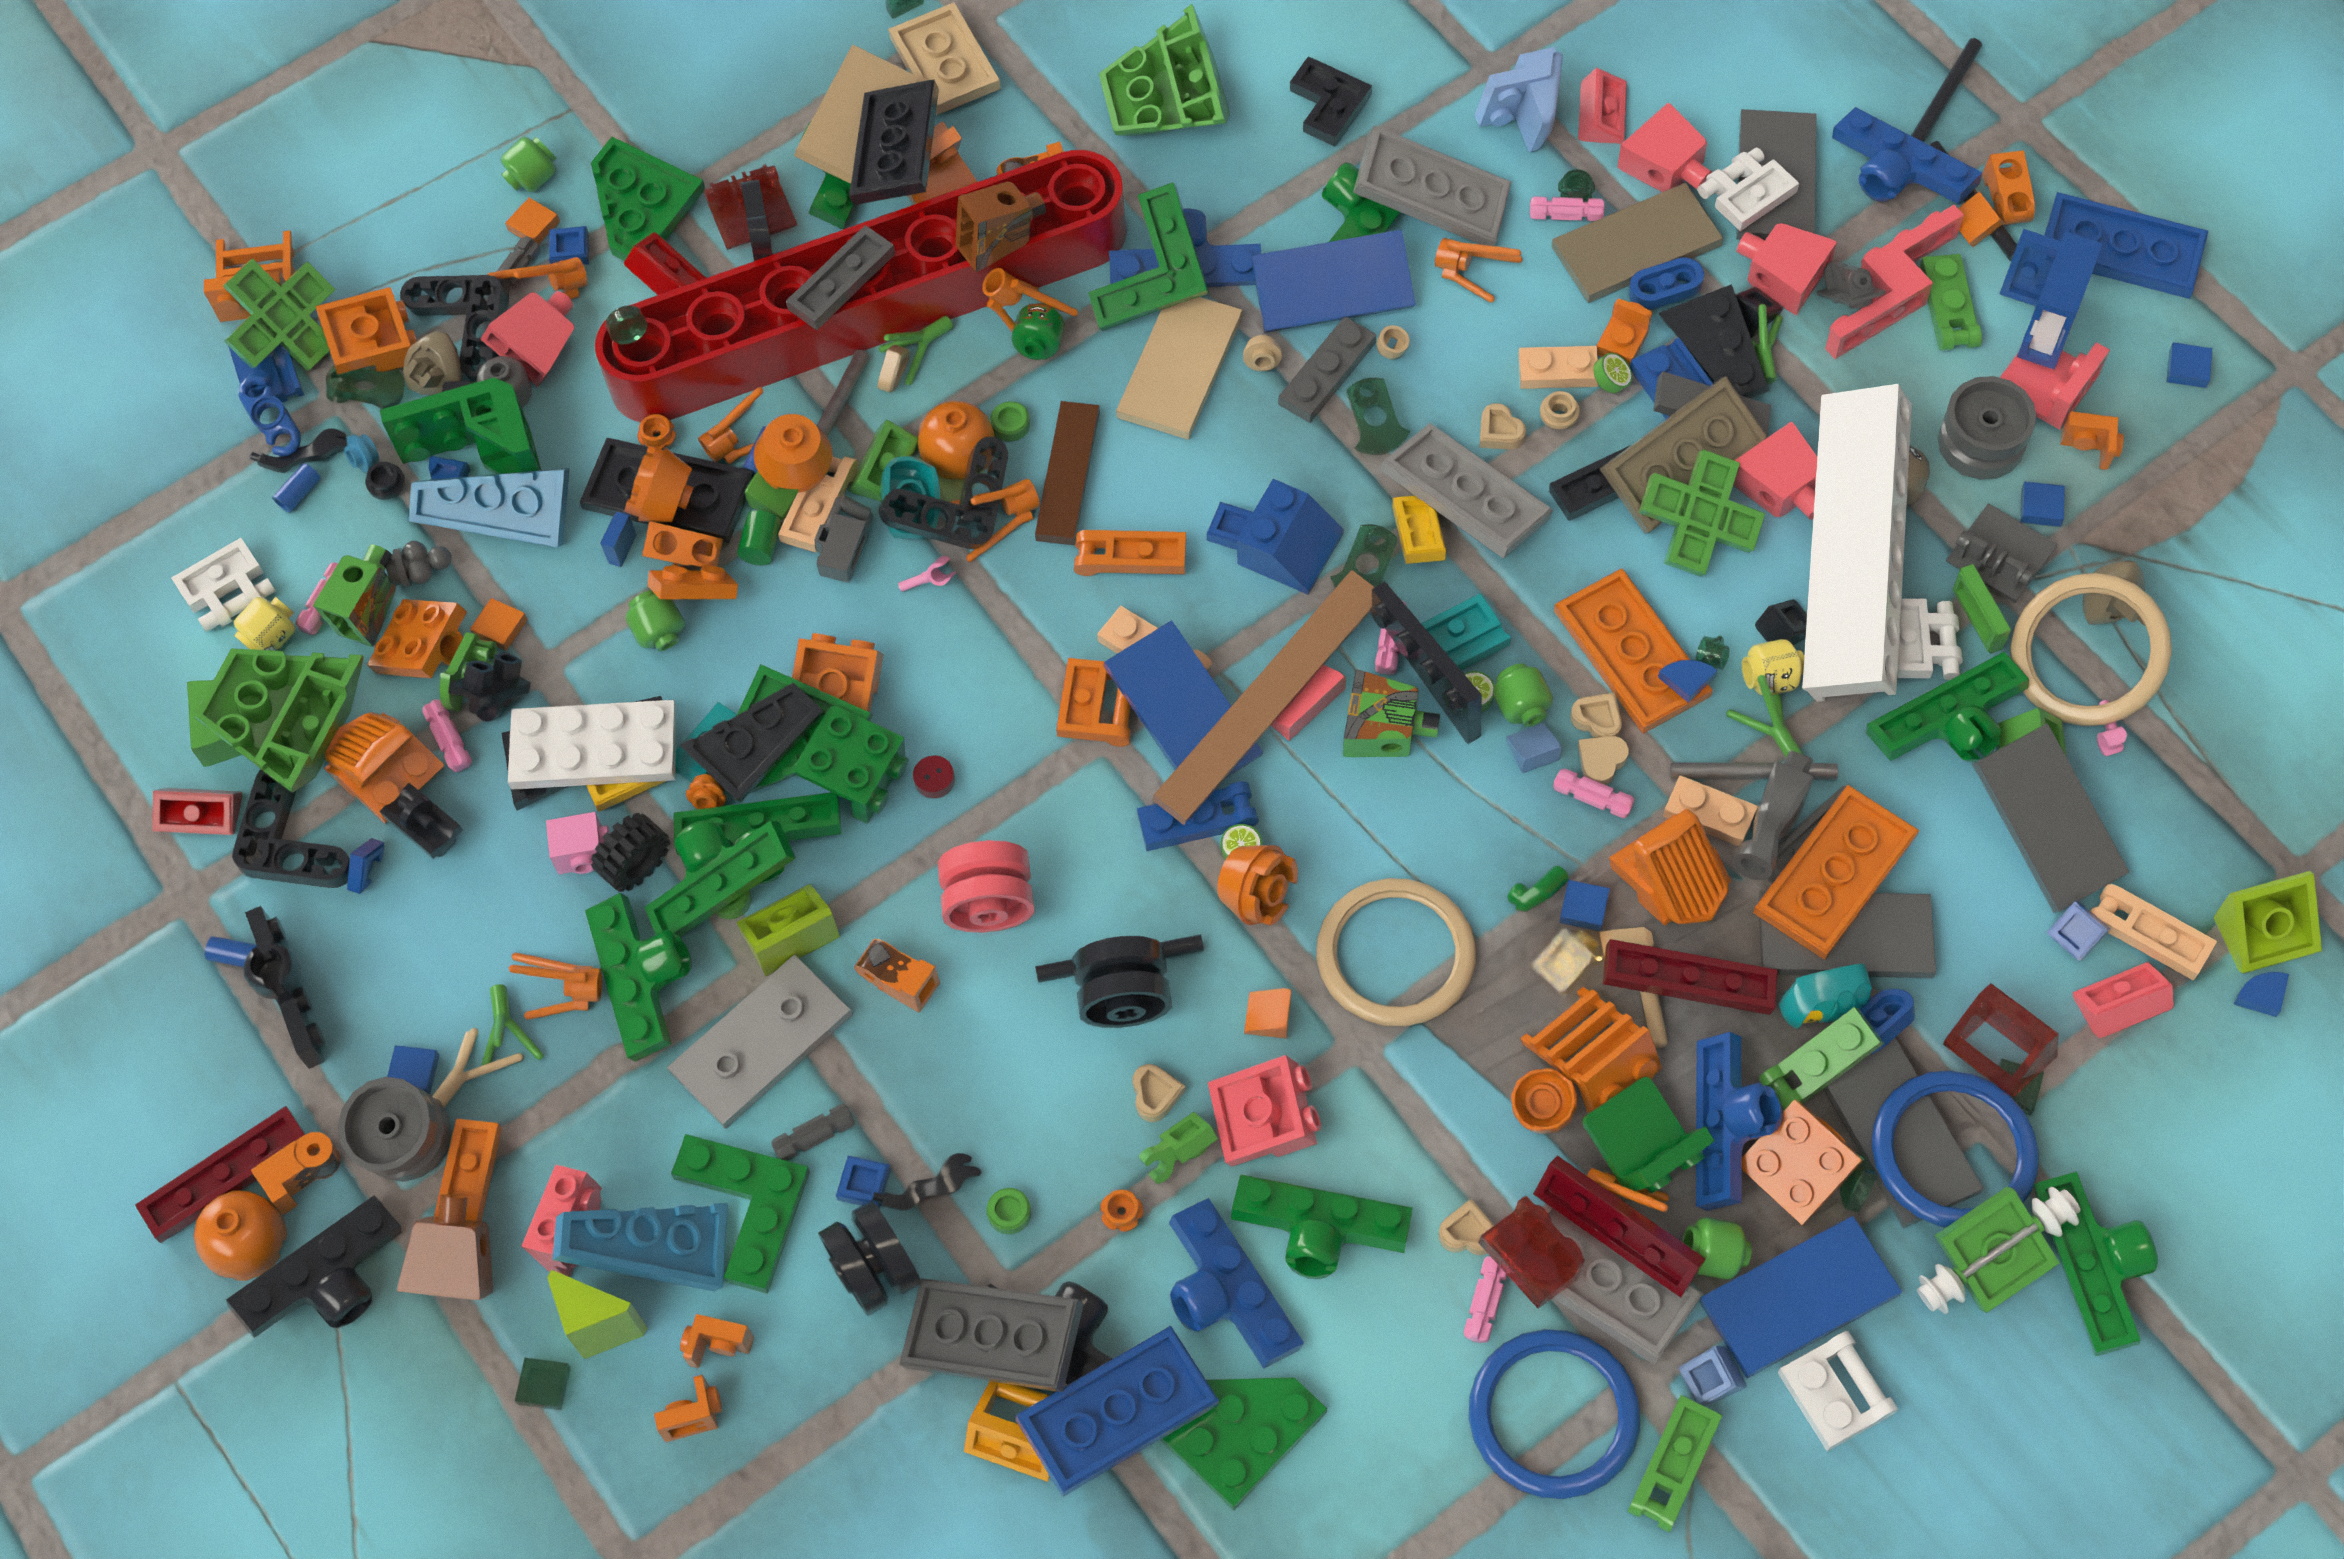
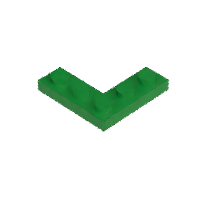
M1173 182L1137 195L1159 267L1088 292L1098 327L1102 331L1209 293L1180 196Z
M685 1134L671 1172L673 1179L751 1200L724 1275L726 1283L768 1294L810 1174L808 1166Z

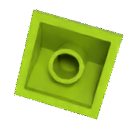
M2311 871L2229 893L2213 917L2238 971L2242 974L2322 951L2314 873Z
M811 884L736 922L765 976L775 972L793 955L800 959L840 937L829 906Z
M554 1270L550 1271L547 1279L565 1335L584 1359L644 1336L647 1326L630 1302Z

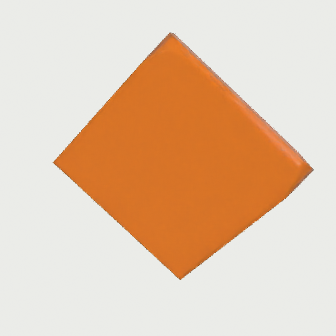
M1281 988L1249 992L1244 1034L1287 1039L1292 989Z

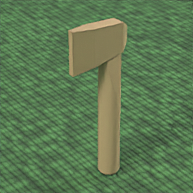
M1645 927L1599 932L1604 958L1606 945L1610 939L1654 946L1652 932ZM1640 991L1647 1028L1650 1030L1655 1048H1663L1667 1046L1668 1039L1658 994Z

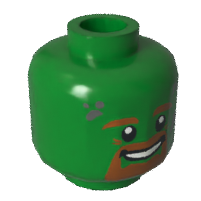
M1044 303L1029 304L1023 307L1017 314L1012 330L1011 341L1014 348L1021 355L1032 360H1046L1053 357L1059 350L1064 333L1065 323L1063 317L1056 309Z

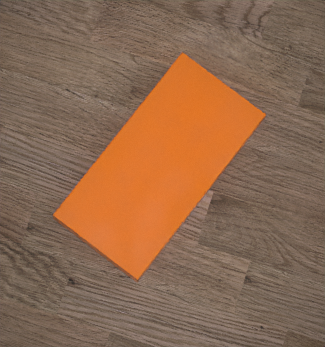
M1623 568L1554 605L1555 614L1611 691L1615 693L1616 698L1642 734L1711 697L1713 690L1708 684L1688 703L1658 678L1659 671L1673 662L1690 659Z
M1847 785L1755 906L1753 913L1825 960L1915 840L1919 830Z

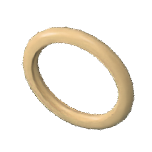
M2102 573L2075 574L2055 581L2041 590L2024 607L2013 630L2010 644L2011 660L2029 678L2028 689L2024 690L2023 693L2037 708L2039 707L2061 719L2063 723L2079 726L2107 725L2125 719L2143 708L2159 691L2168 673L2172 656L2171 632L2160 607L2138 585L2114 575ZM2099 593L2111 595L2124 601L2141 617L2150 637L2148 666L2141 680L2127 694L2103 705L2083 706L2071 704L2056 697L2040 681L2032 663L2031 645L2034 632L2040 620L2053 606L2064 599L2078 594Z
M1387 878L1368 882L1349 891L1332 906L1322 922L1317 937L1316 960L1321 979L1332 997L1344 1009L1363 1020L1379 1025L1405 1027L1427 1022L1443 1014L1461 998L1471 982L1476 966V943L1471 925L1462 910L1447 895L1428 884L1414 880ZM1406 898L1420 902L1433 909L1448 926L1455 945V962L1451 975L1443 987L1430 998L1417 1004L1403 1007L1385 1006L1371 1002L1358 994L1343 976L1337 958V945L1341 930L1350 916L1361 907L1375 900Z

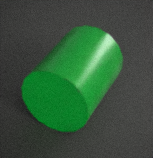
M750 511L745 521L737 555L745 562L753 565L762 566L770 564L777 543L778 533L781 529V520L776 515L767 511Z

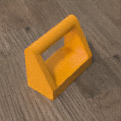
M989 1381L968 1421L964 1452L1048 1482L1050 1479L1048 1472L1019 1425L991 1415L990 1412L996 1396L1031 1407L1050 1395L1024 1386Z

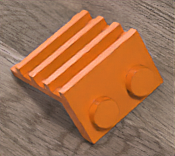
M290 230L283 231L282 244L226 251L224 239L216 240V278L204 279V294L220 322L247 319L251 315L223 287L242 267L225 269V266L246 264L251 259H254L256 262L283 259V262L260 265L280 286L295 273L293 267L295 251L292 247V233Z
M1582 987L1577 991L1581 999L1532 1038L1526 1033L1520 1040L1524 1046L1578 1086L1587 1113H1589L1638 1079L1648 1077L1652 1080L1655 1074L1662 1069L1649 1029L1645 1026L1641 1028L1637 1026L1631 1016L1627 1013L1625 1015L1619 1013L1613 1003L1610 1001L1605 1003L1593 989L1589 991ZM1595 1009L1597 1010L1592 1016H1590L1586 1021L1579 1025L1575 1030H1573L1569 1035L1562 1039L1558 1044H1556L1553 1048L1548 1050V1048L1551 1045L1558 1041L1562 1036H1564L1568 1031L1575 1027L1585 1017H1587ZM1611 1022H1614L1613 1025H1611L1607 1030L1600 1034L1596 1039H1594L1584 1049L1577 1053L1567 1063L1564 1062L1578 1049H1580L1584 1044H1586L1590 1039H1592L1601 1030H1603L1607 1025H1609Z

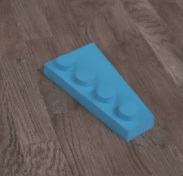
M570 468L418 480L411 483L408 521L559 547L563 545Z
M718 1203L704 1207L682 1205L667 1209L645 1207L631 1211L608 1209L563 1212L556 1217L552 1260L716 1291L723 1287L728 1203Z

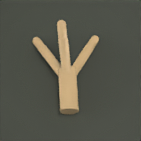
M472 1028L464 1035L454 1068L432 1096L440 1100L445 1108L465 1081L523 1060V1055L517 1053L463 1072L478 1035V1029Z

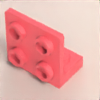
M2096 342L2087 355L2081 352L2077 358L2062 350L2055 370L2018 358L2016 355L2000 378L2010 380L2024 389L2034 402L2036 416L2060 430L2065 424L2069 412L2075 410L2099 377L2110 349Z

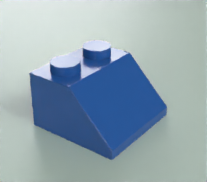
M1272 479L1237 539V564L1309 595L1344 534V529L1308 493Z

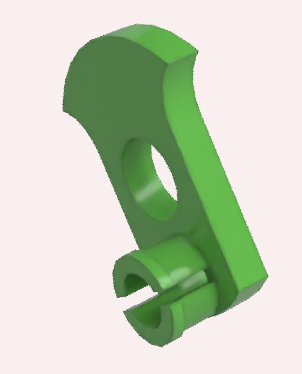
M465 633L448 669L440 675V700L445 709L456 712L461 711L464 696L459 694L453 696L448 693L450 682L464 678L465 667L468 662L478 660L492 666L494 655L497 654L496 642L480 640V637L476 634Z

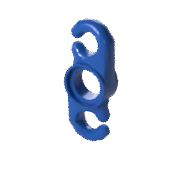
M260 375L249 376L240 384L238 396L251 421L265 435L266 442L269 445H274L276 438L281 434H289L291 436V441L286 447L273 446V454L289 456L295 453L300 447L301 433L288 410L275 397L274 390L270 386L264 388L261 396L250 397L248 391L253 385H266L268 380ZM270 407L279 409V417L276 421L270 424L260 422V416L265 409Z

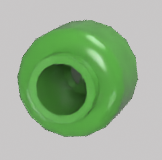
M521 137L501 156V163L506 169L501 175L516 191L523 187L529 192H535L555 174L556 166L553 162L557 158L537 137L533 140L528 137Z
M648 590L639 594L628 603L630 609L626 613L625 621L637 643L642 648L656 647L661 652L673 647L680 641L678 635L684 629L685 620L673 599H659L652 590Z
M1522 663L1512 665L1499 673L1496 679L1497 683L1493 688V696L1504 718L1511 724L1523 723L1526 727L1542 722L1547 716L1546 711L1553 702V694L1542 673L1536 667L1526 666Z
M1705 1217L1697 1220L1693 1226H1688L1684 1232L1682 1242L1706 1258L1697 1275L1724 1280L1732 1279L1738 1274L1741 1267H1746L1749 1264L1752 1252L1751 1243L1746 1241L1744 1230L1735 1222Z

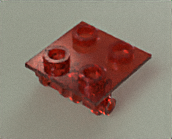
M764 164L761 168L750 171L749 176L744 171L741 172V179L736 180L735 175L730 176L732 182H729L728 179L715 184L712 182L709 183V188L703 189V194L727 250L750 242L741 182L760 181L769 235L798 226L780 185L775 165L767 167Z

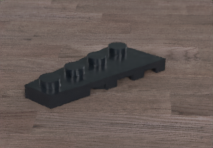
M1385 581L1373 588L1370 612L1376 624L1380 628L1386 629L1399 651L1406 657L1465 742L1470 744L1481 737L1482 694Z

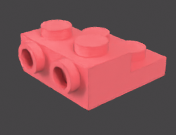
M1287 1055L1207 1082L1226 1164L1233 1167L1271 1153L1276 1157H1280L1317 1144L1315 1132L1321 1130V1121L1313 1105L1308 1106L1305 1094L1306 1091L1312 1089L1310 1076L1303 1065L1299 1066L1297 1062Z
M555 1164L521 1246L547 1271L554 1270L570 1277L574 1267L578 1266L552 1260L556 1217L563 1212L600 1210L602 1200L600 1195L601 1186L587 1172Z

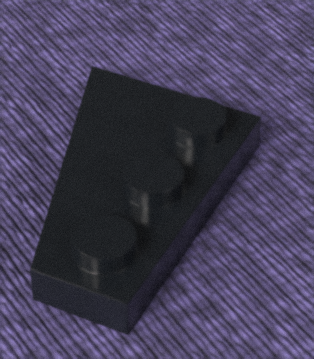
M1732 284L1658 313L1663 322L1681 339L1714 383L1726 376L1738 395L1747 398L1770 391Z
M792 683L751 705L750 709L728 721L724 720L716 724L708 732L695 739L691 738L680 744V746L741 803L826 712L795 683Z

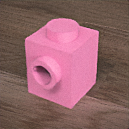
M596 812L546 820L549 857L558 875L570 872L586 874L594 871L591 866L593 863L591 858L593 854L597 853L595 848L598 843L605 841L602 837L606 832L610 834L608 825H601Z

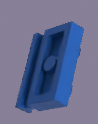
M1679 337L1674 339L1672 344L1657 347L1632 359L1630 363L1631 372L1653 402L1655 401L1657 378L1663 371L1711 386L1713 384ZM1662 414L1665 419L1670 417L1668 415Z
M281 344L253 369L229 347L240 384L244 379L253 375H260L268 380L266 385H253L248 391L250 397L261 396L266 386L273 388L275 397L282 403L288 401L287 397L296 394L299 397L304 396L293 358Z

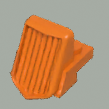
M943 121L934 126L926 192L907 195L913 204L977 182L958 154L962 140L961 136L954 126L948 129Z
M368 712L338 728L325 752V760L329 764L324 770L353 798L356 796L374 815L386 824L388 821L379 811L384 806L393 802L408 783L420 791L444 767V764L396 718L384 712L381 715Z
M1689 809L1673 815L1609 857L1611 869L1637 892L1639 903L1664 926L1671 921L1676 924L1711 921L1729 892L1728 884L1731 882V877L1728 875L1718 851L1710 844L1699 818Z

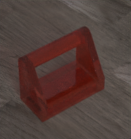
M1990 983L1978 994L1948 1034L1943 1045L2011 1097H2014L2058 1057L2059 1034ZM1984 1022H1987L2029 1054L2013 1076L1965 1040Z

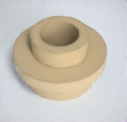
M1258 335L1248 341L1243 351V359L1250 369L1268 371L1280 363L1282 352L1280 346L1272 337Z
M1564 391L1551 393L1542 401L1540 406L1542 421L1554 429L1571 427L1579 416L1578 403L1571 394ZM1560 410L1565 414H1556L1554 411Z

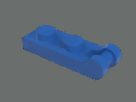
M1245 781L1235 782L1224 789L1215 790L1185 825L1158 804L1137 808V816L1146 851L1222 835L1229 827L1236 824L1255 826L1258 824L1259 819L1256 809L1250 805L1249 799L1252 797L1249 783ZM1234 805L1235 812L1228 815L1223 814L1222 807Z

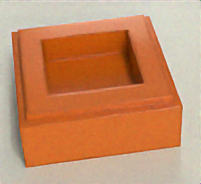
M1980 191L1958 208L1964 214L1959 231L1972 247L2004 224Z
M529 197L505 224L511 233L520 238L528 236L539 245L549 234V229H554L560 223V220L556 213Z
M490 598L471 626L470 631L478 635L481 640L494 641L497 647L507 651L528 619L524 612Z

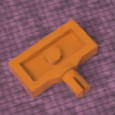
M674 563L671 566H665L663 570H649L647 586L659 599L737 598L738 584L721 567L704 566L701 570H688L683 564L678 565Z

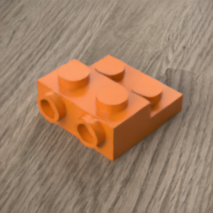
M391 287L315 306L337 375L375 365L377 373L404 367V359L408 349L417 342L413 329L405 330L403 323L409 322L403 300L395 301Z
M812 633L811 640L799 638L792 678L870 712L873 694H877L884 656L883 653L874 650L875 643L852 639L850 646L835 644L836 637Z

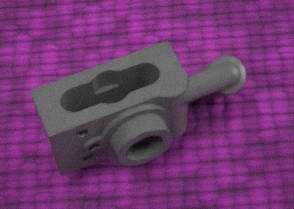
M846 495L835 498L825 524L820 525L814 542L817 551L820 553L817 559L819 575L850 583L863 547L867 542L868 530L873 520V514L869 507ZM842 511L854 518L840 515V512Z

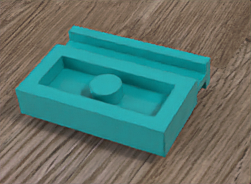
M1481 593L1421 623L1460 670L1508 647L1511 642L1510 635L1505 633L1501 627L1502 623Z

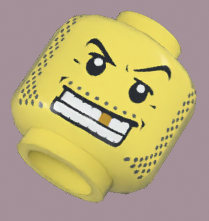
M256 597L235 618L234 626L238 631L234 636L249 649L279 651L295 633V625L289 619L294 612L276 597L271 602L265 598Z
M1780 639L1755 644L1748 651L1747 657L1742 659V674L1747 687L1754 689L1761 696L1763 695L1757 680L1759 675L1766 677L1772 695L1793 691L1800 684L1801 675L1804 671V654L1801 650L1796 651L1793 644L1788 640Z

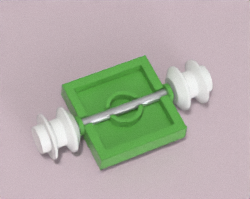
M2005 1187L1934 1235L1954 1268L1951 1269L1936 1264L1937 1276L1930 1280L1920 1275L1919 1281L1922 1286L1917 1289L1920 1298L1932 1312L1939 1309L1942 1313L1947 1314L1949 1312L1948 1301L1954 1298L1961 1303L1965 1302V1285L1979 1309L1988 1313L2060 1264L2041 1232L2046 1231L2049 1234L2060 1237L2063 1234L2061 1225L2064 1222L2068 1221L2072 1225L2077 1226L2079 1220L2076 1214L2081 1210L2076 1200L2067 1190L2063 1189L2059 1192L2056 1188L2050 1187L2048 1189L2049 1200L2042 1202L2037 1198L2032 1199L2033 1215L2030 1216L2016 1191L2011 1187Z

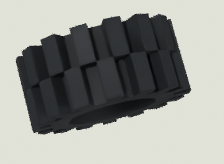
M634 813L632 818L628 815L623 818V824L617 822L613 825L614 830L610 834L606 832L602 837L605 841L597 844L595 848L597 853L593 854L591 858L593 861L591 866L594 871L619 892H624L625 889L630 891L633 889L634 884L639 886L644 883L643 878L646 875L650 877L654 873L652 869L662 864L663 861L660 858L666 856L669 851L666 848L670 846L669 836L643 813Z

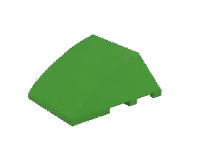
M1193 4L1183 10L1185 15L1167 28L1163 25L1157 29V36L1141 48L1133 47L1099 73L1115 135H1147L1187 127L1227 123L1230 112L1218 68Z
M231 648L194 714L195 719L293 793L316 778L325 761V752L338 728L343 726L348 718L361 672L363 655L349 654V658L324 657V653L312 652L311 656L285 655L283 651Z

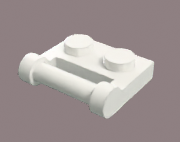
M1849 1331L1838 1334L1827 1343L1781 1367L1778 1371L1780 1378L1827 1452L1882 1422L1899 1410L1891 1397L1886 1399L1853 1346L1856 1342ZM1836 1356L1839 1357L1871 1407L1862 1414L1828 1363L1829 1360Z

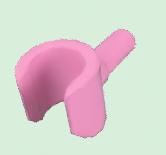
M941 556L930 565L927 571L899 582L898 585L901 592L929 582L937 586L945 585L956 574V571L946 575L939 570V567L946 564L950 558Z
M2103 700L2099 703V705L2109 703L2110 701ZM2116 722L2105 725L2106 731L2097 735V743L2101 753L2104 756H2109L2123 751V743L2127 737L2126 730L2121 726L2118 727Z

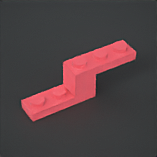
M1955 205L1941 213L1939 211L1933 212L1919 226L1912 230L1905 229L1901 231L1892 242L1882 248L1875 247L1864 255L1861 260V268L1869 271L1873 287L1885 290V294L1872 298V304L1862 307L1849 317L1848 315L1839 317L1830 326L1825 349L1834 359H1837L1926 305L1933 282L1915 262L1957 238L1964 214Z

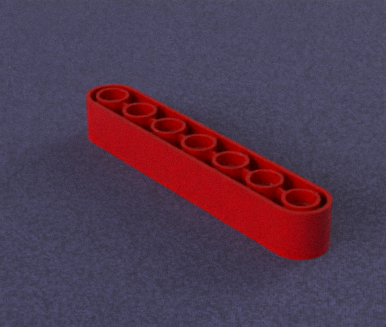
M1088 150L1061 152L623 307L611 314L603 322L595 339L596 357L612 401L623 415L640 423L645 417L653 414H659L668 420H673L751 392L757 387H764L851 356L856 350L865 351L887 343L884 340L886 334L917 332L943 316H947L951 320L987 307V302L990 298L983 293L982 286L985 277L993 269L1001 268L1013 277L1040 288L1103 265L1109 261V251L1121 250L1126 238L1123 184L1120 172L1109 159L1096 152ZM1005 182L1013 183L1024 197L1035 192L1040 194L1045 203L1046 213L1031 220L1029 241L1026 245L982 270L975 272L955 246L958 197ZM866 225L894 245L895 255L816 330L790 312L786 300Z

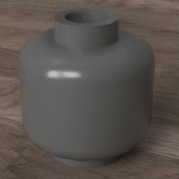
M499 356L488 360L481 366L477 374V382L493 377L513 385L522 408L529 402L532 395V385L523 364L518 360L508 356Z

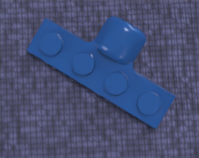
M1857 107L1851 110L1833 128L1832 138L1870 158L1860 168L1862 173L1859 174L1858 180L1863 192L1872 200L1878 202L1890 201L1908 184L1917 183L1960 204L1980 184L1981 171Z
M1183 208L1207 287L1256 285L1251 256L1261 254V243L1211 245L1207 241L1205 214L1197 209ZM1154 249L1109 251L1110 284L1159 267Z
M1732 1032L1697 1041L1696 1129L1706 1126L1715 1142L1702 1150L1705 1158L1696 1164V1207L1706 1211L1742 1203L1741 1152L1743 1145L1748 1140L1773 1134L1783 1121L1782 1103L1774 1089L1763 1086L1761 1083L1741 1086V1036Z
M1207 1198L1174 1214L1169 1224L1198 1269L1197 1272L1177 1281L1170 1293L1173 1310L1182 1325L1188 1330L1200 1331L1220 1320H1230L1235 1324L1263 1369L1299 1351L1304 1344L1303 1340L1210 1199Z

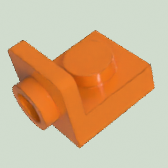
M1618 298L1613 306L1612 317L1597 344V355L1603 357L1607 353L1618 354L1630 367L1631 360L1637 357L1649 334L1652 311L1644 308L1639 303L1628 302Z
M2070 411L2061 431L2060 445L2073 446L2078 450H2100L2099 469L2108 470L2113 458L2120 457L2124 435L2123 433H2118V417Z
M696 1314L693 1325L686 1326L683 1332L680 1351L684 1352L683 1358L690 1367L699 1369L707 1344H710L709 1350L733 1357L736 1351L749 1354L754 1336L745 1325Z
M703 1374L693 1377L698 1398L697 1402L692 1403L690 1400L675 1401L666 1405L664 1411L654 1413L657 1431L665 1442L718 1428L715 1414L722 1412L720 1395L717 1386L710 1387Z

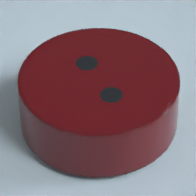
M937 755L924 757L913 769L915 787L921 795L927 798L943 797L954 786L955 775L953 767L944 757Z

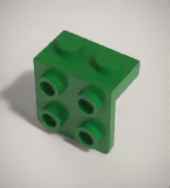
M831 706L826 711L796 762L795 772L797 776L851 801L853 818L868 824L873 813L880 814L889 798V791L887 789L893 778L899 780L902 777L909 758L905 755V739L903 736L839 706Z
M1648 1077L1638 1079L1586 1114L1583 1118L1584 1128L1621 1186L1634 1191L1647 1188L1650 1193H1653L1673 1180L1669 1174L1679 1166L1682 1170H1686L1705 1158L1702 1150L1715 1142L1706 1126L1685 1133L1654 1082Z

